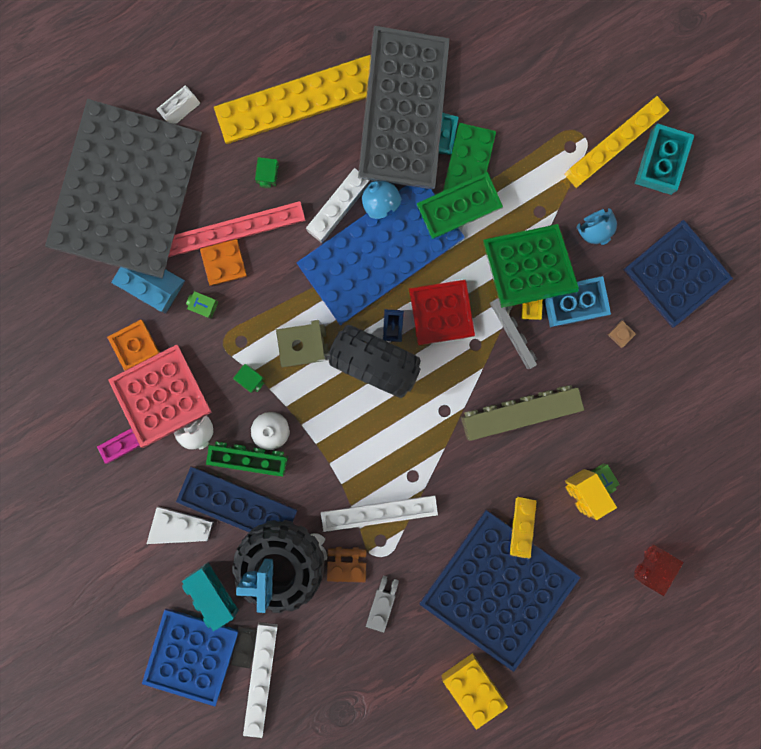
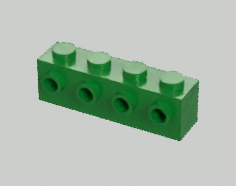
M216 441L215 444L209 445L206 465L283 477L286 472L288 456H284L282 451L273 450L272 453H265L263 448L254 447L253 450H246L244 445L235 444L234 447H227V443Z

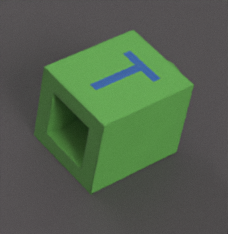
M194 291L193 295L190 294L186 304L188 305V310L212 319L218 301Z
M603 463L591 471L598 475L609 494L616 491V487L620 485L607 464Z

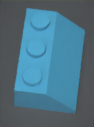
M120 267L111 283L157 310L167 313L185 281L166 269L162 279Z

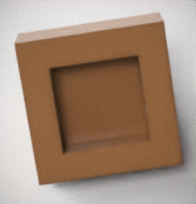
M620 321L608 334L621 348L636 335L623 321Z

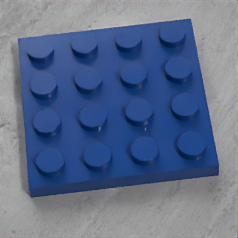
M166 608L142 684L216 706L239 630L221 626L213 632L211 628L205 625L203 619Z

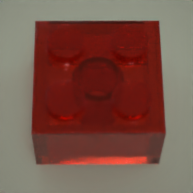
M652 545V547L646 550L644 554L645 559L642 564L636 567L634 578L660 595L665 596L684 562Z

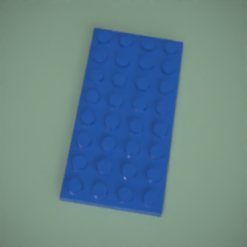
M405 186L399 190L402 200L397 210L394 212L391 210L387 212L388 216L379 219L371 218L368 213L296 262L340 326L465 239L460 229L457 228L432 240L416 205L418 202L435 195L431 189Z

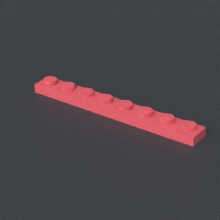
M301 202L291 203L174 235L169 257L306 221Z

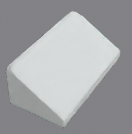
M185 85L159 106L157 111L168 123L177 124L194 110L200 102Z

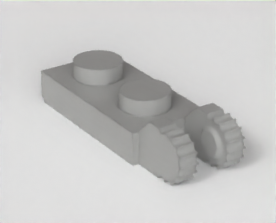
M382 577L379 589H377L366 627L384 633L399 580L394 579L391 591L386 592L383 590L387 583V577Z

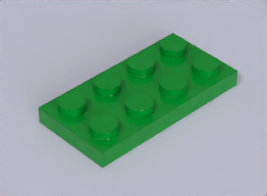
M459 123L443 191L487 172L496 131Z
M488 172L416 204L432 240L503 208Z

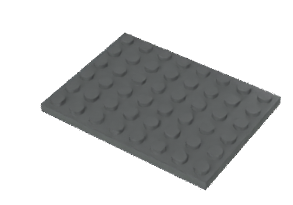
M87 99L45 247L163 279L202 132Z

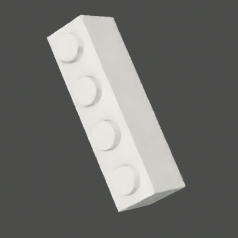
M354 168L306 227L307 232L323 243L370 184V180L359 179L358 170Z

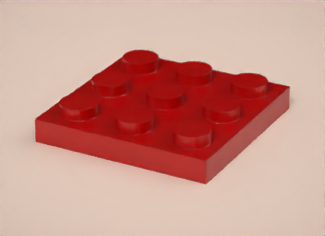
M466 279L409 288L418 346L475 336Z

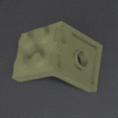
M319 320L311 321L309 325L276 329L281 367L327 361L326 356H330L328 344L324 343L323 338L327 337L326 328ZM296 340H300L303 343V348L300 351H295L292 347L293 342Z

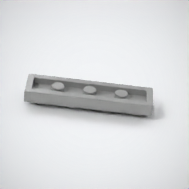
M498 298L490 302L491 307L526 368L531 369L536 366L535 361L537 358L532 350L529 351L525 345L527 340L516 329L518 327L517 322L508 315V307L501 308Z

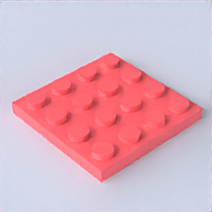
M178 345L108 379L141 448L212 413Z

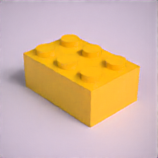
M583 469L565 480L567 492L577 500L575 503L580 513L583 512L589 518L592 517L598 520L617 508L596 473Z
M473 653L441 675L443 683L476 730L508 708L505 699Z

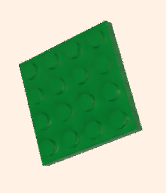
M558 224L483 240L501 308L578 292L579 287Z

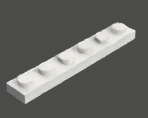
M435 495L321 512L323 532L438 515Z
M258 622L243 736L259 738L263 736L278 624Z

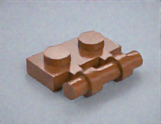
M342 547L328 548V556H335V561H328L327 581H366V562H359V557H366V549H359V547H353V549H342ZM341 557H353V562L341 561Z

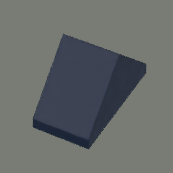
M384 309L383 340L402 342L404 310Z

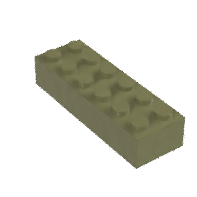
M572 385L558 387L557 392L547 390L539 392L538 397L528 395L521 397L519 402H515V400L502 402L501 407L490 405L483 407L482 412L477 410L464 412L465 416L461 417L466 439L471 441L584 411L579 389L572 388Z

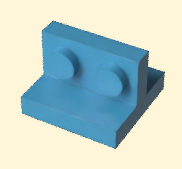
M264 559L258 572L250 571L245 573L236 587L237 596L257 597V612L259 613L266 612L272 599L273 559Z

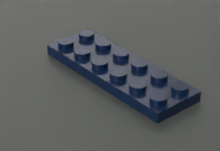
M193 466L190 467L176 500L179 504L247 532H250L258 525L265 524L267 521L276 520L283 522L287 520L293 522L297 513L295 508Z

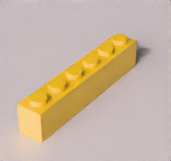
M656 96L569 168L564 175L577 188L670 110Z

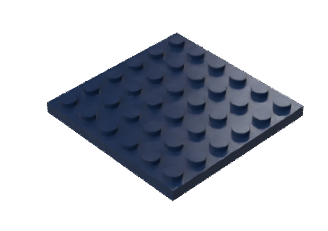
M485 509L419 602V605L514 672L581 577L533 543L531 558L511 556L512 528Z

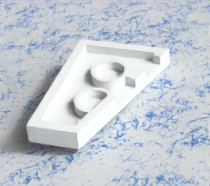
M158 506L147 544L208 541L213 521Z

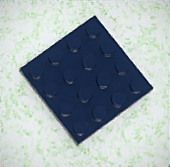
M684 220L679 222L623 269L672 328L733 279Z

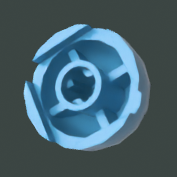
M385 181L370 183L362 195V204L366 213L375 219L388 216L387 212L397 210L402 200L398 189L392 183Z
M602 209L584 218V221H587L581 225L579 223L577 225V230L586 242L604 245L611 241V237L615 234L617 220L611 209H608V212Z

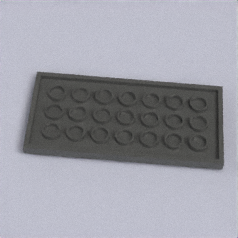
M374 26L358 171L359 179L385 181L428 189L435 188L450 38Z

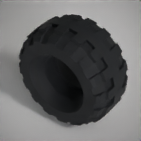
M346 325L342 331L338 332L329 351L330 366L399 398H403L407 392H411L421 370L419 368L420 357L351 325Z
M276 520L267 521L265 524L253 528L238 546L232 565L233 574L236 579L235 584L238 586L245 573L250 571L258 572L264 556L269 554L282 555L292 562L296 574L289 581H272V599L267 609L272 610L273 613H283L286 610L292 612L299 609L301 605L307 604L318 590L324 573L323 550L321 551L315 536H311L307 532L308 529L302 525L299 527L294 525L292 521L287 520L283 522ZM244 596L249 603L253 602L257 605V597Z

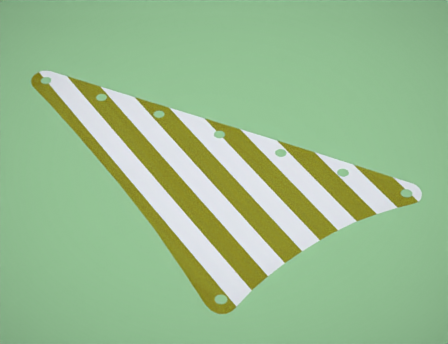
M565 130L557 134L531 154L493 178L491 181L503 205L502 209L459 227L465 239L341 326L312 287L235 326L225 335L223 339L225 351L242 365L248 364L265 377L263 380L265 385L289 409L316 443L342 484L351 507L421 497L503 327L490 305V302L496 300L498 295L483 240L552 224L571 185V182L564 173L584 157L588 148V142L580 132ZM567 141H573L576 144V150L573 153L565 151L564 144ZM543 206L545 208L546 214L543 218L534 216L533 211L535 207ZM466 279L475 336L418 346L409 288ZM508 306V315L510 313L512 306ZM384 309L404 310L402 342H387L420 357L421 360L419 366L421 370L411 392H407L405 397L399 398L330 366V356H326L327 361L281 367L276 329L309 325L311 321L319 320L325 325L327 337L323 338L324 343L328 344L330 351L338 332L342 331L346 325H351L383 339ZM238 336L247 338V345L244 348L236 346L235 339ZM472 339H479L482 346L478 351L470 349L469 343ZM296 340L293 342L292 347L295 351H300L303 348V343L300 340ZM447 405L450 407L451 413L448 417H441L438 410L440 406ZM411 470H415L419 474V479L414 483L409 482L406 477L407 473ZM409 519L360 526L359 528L367 551L376 557H384L391 554L395 550ZM381 534L386 537L387 542L383 547L375 545L374 539L377 535Z

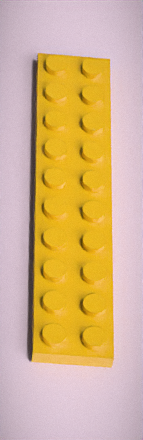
M371 55L214 106L225 143L230 144L365 99Z

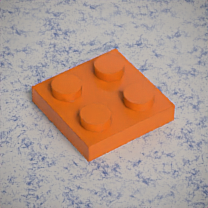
M237 239L200 249L209 286L247 277Z
M142 319L107 337L124 371L160 353Z

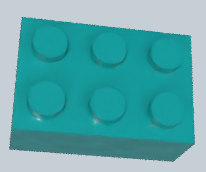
M656 124L650 131L635 184L670 195L676 192L679 188L694 135Z
M209 562L182 580L184 592L187 595L190 594L194 600L193 605L198 612L201 611L204 616L203 621L205 625L211 628L213 632L234 619L239 609Z

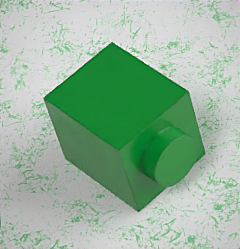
M258 157L255 181L257 184H260V187L271 188V186H276L279 167L277 159Z
M244 364L233 378L250 393L259 392L265 384L263 382L265 377L248 364Z

